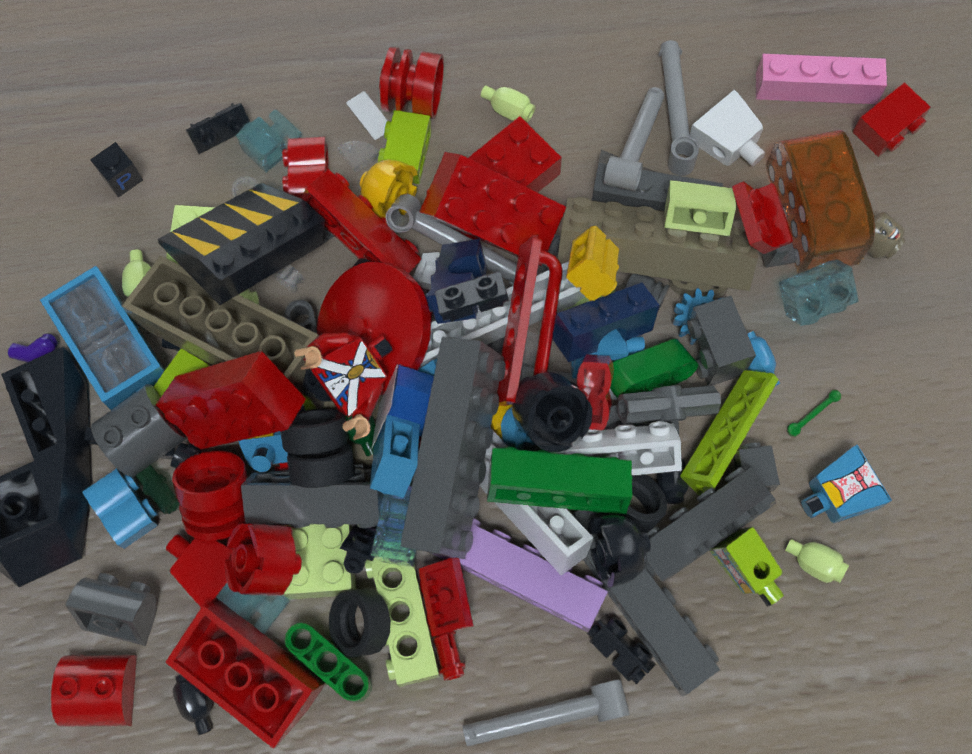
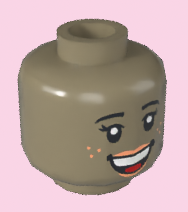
M880 212L875 216L869 213L856 227L860 230L856 238L857 243L875 259H880L884 256L889 259L906 241L903 238L904 228L886 212Z

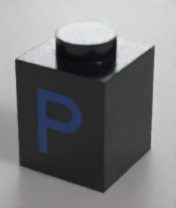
M116 142L90 159L101 177L118 198L143 181L132 161Z

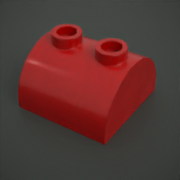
M64 655L61 657L54 672L51 688V708L55 723L60 727L132 726L137 655Z

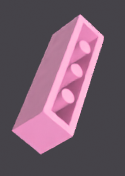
M763 54L756 71V99L877 104L887 87L886 59Z

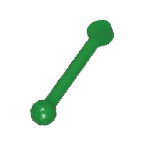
M830 391L828 398L798 423L790 424L787 428L788 435L791 437L798 436L803 426L832 402L840 401V391Z

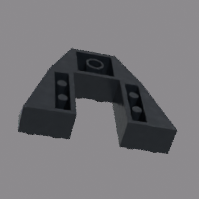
M64 347L1 374L34 459L33 462L0 476V572L18 587H22L78 561L83 556L88 501L83 491L90 487L89 442L84 440L86 427H88L87 385L76 358Z

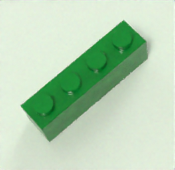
M513 447L492 448L489 463L487 502L626 514L632 500V461L621 460L617 457H587L579 453L565 455L554 454L545 450L533 452L517 450Z

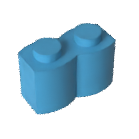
M116 468L84 490L83 494L115 543L125 549L158 526L154 519L158 513L147 498L143 501L140 499L136 492L140 486L135 478L123 474Z

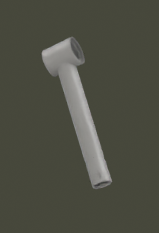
M670 40L661 44L658 54L659 57L662 56L672 138L668 168L675 175L685 176L690 174L695 168L699 145L695 139L690 137L680 64L682 50L676 41ZM679 154H684V155H686V156H688V157H687V158H683V157H680V156H678V155H679Z
M653 87L647 91L620 158L614 156L609 158L604 176V184L636 192L643 168V163H640L639 159L665 96L661 89Z
M409 194L399 196L386 212V223L395 232L403 233L412 228L441 245L472 240L445 224L420 213L421 203L416 197ZM398 209L405 210L409 218L402 216ZM481 244L487 269L493 273L501 271L502 277L510 281L509 284H514L517 263Z
M621 679L591 686L592 694L507 714L491 718L490 720L462 725L467 747L489 742L493 739L506 738L596 715L599 722L628 716L630 713Z

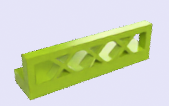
M744 370L680 475L697 495L700 496L710 488H715L776 386L779 379L774 373Z

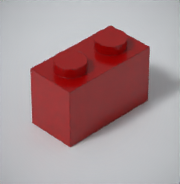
M904 82L861 116L853 133L879 157L887 150L890 152L896 150L905 140L904 136L909 132L912 134L918 132L926 124L927 121L924 117L931 107Z

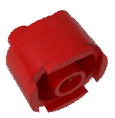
M249 523L239 524L232 531L227 543V548L232 549L231 560H225V576L229 588L233 592H239V594L283 595L289 587L293 575L299 574L302 566L301 556L296 554L292 528L290 526Z

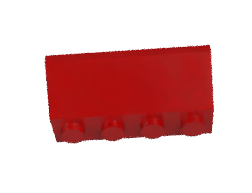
M328 169L305 189L301 199L305 200L325 219L324 227L358 259L364 258L372 262L394 265L408 273L422 260L417 255L419 251L415 245L407 239L403 241L387 225L386 218L382 217L380 219L372 211L373 206L362 195L357 197L348 188L350 184L341 174L337 172L334 174Z
M221 600L205 604L201 607L165 661L166 664L273 749L278 746L309 710L326 685L319 676Z

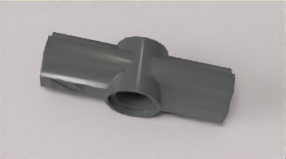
M680 385L656 388L650 392L622 394L618 396L617 414L622 424L649 421L671 423L685 420L688 417L715 415L719 413L721 405L720 392L716 390L715 386L709 385L682 388Z

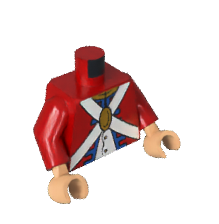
M347 332L323 333L306 348L297 349L294 355L295 357L305 355L303 359L305 365L301 367V370L310 369L339 412L347 417L352 415V419L343 423V429L348 431L355 427L356 434L353 437L354 440L367 436L370 432L369 420L382 393L383 382L387 379V374L378 362L392 353L393 349L382 335L366 345L361 337L354 334L350 335Z

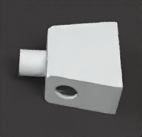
M735 90L692 125L690 137L697 141L699 148L724 165L729 166L742 156L751 166H755L766 154L756 144L762 133L763 126Z

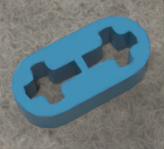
M511 407L505 413L501 423L503 442L508 447H513L517 450L534 451L536 444L515 424Z

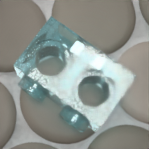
M836 258L779 282L786 316L801 326L814 324L821 317L831 313L842 312L847 309V306L859 302L852 267Z
M407 490L404 498L395 495H383L371 554L380 562L408 567L414 566L416 550L400 547L411 490Z

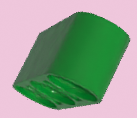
M672 339L613 362L614 375L610 390L618 399V396L622 394L650 392L656 388L672 386L691 377L697 370L698 363L678 339Z
M306 623L294 624L288 629L285 635V643L289 651L342 698L350 702L359 703L369 697L372 691V683L368 675L343 655L317 630ZM301 632H309L311 634L310 645L306 649H297L295 644L296 637ZM327 654H335L337 666L331 672H323L320 665L322 658ZM359 676L364 683L363 689L358 695L351 696L346 690V684L350 678Z

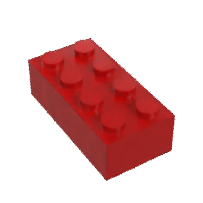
M521 116L468 157L536 192L541 191L558 177L561 172L562 157ZM452 228V229L458 231L459 233H461V234H463V235H465V236L471 238L472 240H475V239H476V238H474V237H472V236H470V235H468V234H465V233H463V232H461V231H459V230H457V229H455V228Z
M445 152L420 209V213L518 258L521 244L531 238L542 240L541 250L548 252L566 206L461 154Z
M260 351L175 376L156 403V406L164 413L165 418L170 423L176 425L187 436L188 441L201 450L288 430L306 398L274 363Z

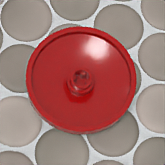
M381 262L361 263L345 271L328 290L320 308L317 334L347 332L350 335L354 334L361 337L366 345L382 335L393 349L392 353L378 362L387 374V379L383 382L381 395H384L397 364L414 370H418L421 366L430 341L431 319L429 306L423 290L408 272L397 266Z

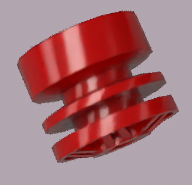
M390 47L380 75L379 90L382 111L391 113L396 105L397 111L405 112L410 101L413 113L428 115L430 119H434L438 111L443 85V54L423 51L420 53L417 64H414L411 49H405L401 57L399 48Z
M224 451L204 452L180 463L173 472L172 482L176 498L180 504L179 511L182 516L183 527L190 536L207 541L221 540L230 537L237 525L245 524L241 485L247 479L245 464L239 456Z

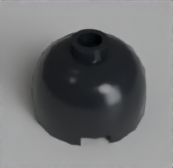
M605 515L593 518L589 522L588 532L590 534L595 533L596 548L590 549L599 578L601 581L608 579V588L623 585L634 580L643 572L647 561V553L651 551V544L647 533L641 532L635 522L624 516Z

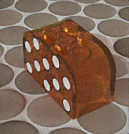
M835 130L777 141L765 166L770 183L777 187L792 234V243L797 257L795 267L798 276L859 265L873 244L875 223L872 206L849 137L843 130Z

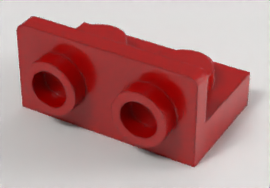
M744 181L732 186L750 246L762 254H766L793 242L777 187L773 183L759 189H753Z
M449 558L419 568L420 589L424 595L427 610L426 619L432 637L446 634L449 636L452 633L456 634V631L473 627L460 559Z

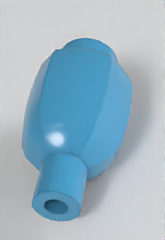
M754 331L748 333L756 356L747 370L774 373L776 360L766 340L756 336Z

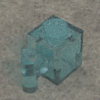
M277 109L269 114V119L274 123L271 127L262 118L257 117L253 122L245 124L236 135L241 149L265 173L283 159L282 150L286 149L283 138L288 136L290 139L301 138L302 133Z
M227 583L216 596V598L247 621H250L257 611L261 613L262 616L255 623L254 627L263 634L267 632L290 602L283 595L276 596L273 602L270 603L266 600L269 597L267 595L239 594V592H233Z

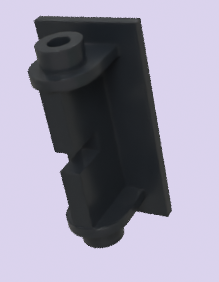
M231 103V106L215 113L214 117H207L195 124H190V128L186 129V132L198 154L253 128L242 103L236 105Z
M501 271L435 291L439 314L442 316L443 321L450 319L451 322H454L457 319L473 315L472 306L478 305L480 312L503 307V303L509 301Z
M356 524L340 546V549L347 551L344 559L345 569L349 573H360L367 560H374L389 536L390 531L382 528L380 524L371 528H360Z
M606 614L597 622L602 628L596 624L587 633L591 638L589 642L606 659L616 650L620 656L612 665L628 682L632 680L637 684L646 675L641 669L648 674L656 665L651 660L653 656L643 644L639 642L636 644L627 635L628 630L620 620L615 617L611 619Z

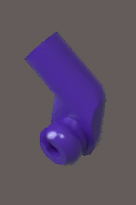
M43 334L42 337L37 338L29 346L12 343L8 350V356L12 359L29 362L54 351L58 341L51 334Z

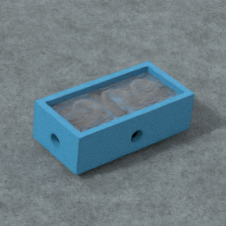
M97 266L40 299L101 401L109 409L115 408L146 384L154 386L165 371L138 326L122 308L123 303L112 285Z

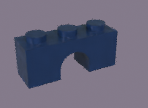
M480 239L442 245L439 258L435 260V274L431 275L430 292L426 293L429 311L434 312L437 324L449 323L451 321L450 319L443 321L442 316H440L435 291L470 281L486 274L487 264ZM472 306L473 315L455 321L476 319L479 306Z
M641 282L605 297L597 298L595 301L592 300L557 313L553 341L569 363L586 356V354L597 352L602 338L617 329L625 341L653 331L660 305Z

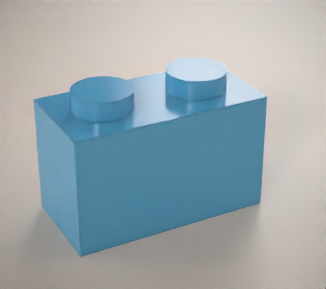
M387 415L374 445L370 489L383 494L404 498L418 464V423Z

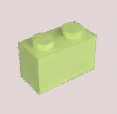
M670 180L665 204L664 228L730 236L736 211L733 189Z

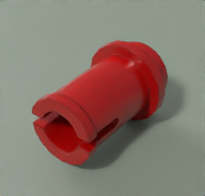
M452 633L448 637V634L433 639L441 665L439 675H443L444 681L464 676L463 669L466 666L465 663H461L455 635Z

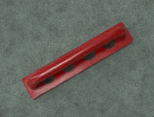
M531 238L521 244L502 351L506 369L503 380L499 381L497 392L499 406L504 407L515 403L519 389L538 263L544 264L549 268V279L533 376L545 373L548 370L563 273L561 263L557 257L541 250L542 240Z

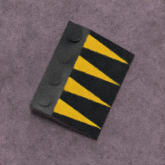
M260 183L160 237L158 244L219 305H222L321 246L325 219L305 200Z

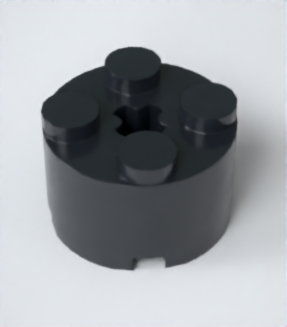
M552 372L525 377L520 383L515 403L512 406L515 424L536 445L549 452H561L573 447L571 443L579 437L583 438L587 434L593 416L591 404L584 393L564 376Z

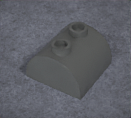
M151 384L143 386L91 425L92 434L104 455L118 470L130 477L136 476L187 439L185 434L176 425L170 423L165 418L164 413L156 406L160 396Z
M100 573L97 580L84 577L75 585L65 606L81 630L146 646L156 614V598L150 593L151 588L148 585L133 581L129 588L117 585L119 580L116 577L105 573Z

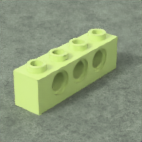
M401 540L383 544L374 560L366 561L365 569L368 579L374 578L376 592L383 597L389 609L391 624L386 645H389L391 659L386 660V667L390 681L396 679L397 685L402 687L438 678L440 675L427 624L412 550L400 547ZM390 572L402 574V581L395 588H388L384 585V579ZM397 605L409 607L410 613L405 621L396 622L392 620L391 613ZM406 638H412L417 641L416 652L408 657L402 656L399 653L401 641Z

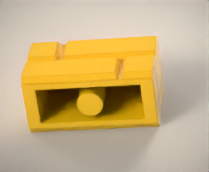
M591 226L572 242L566 278L576 288L580 287V292L589 301H595L601 295L603 297L609 295L617 286L616 272L619 269L617 264L619 248L610 239H606V235L597 226Z

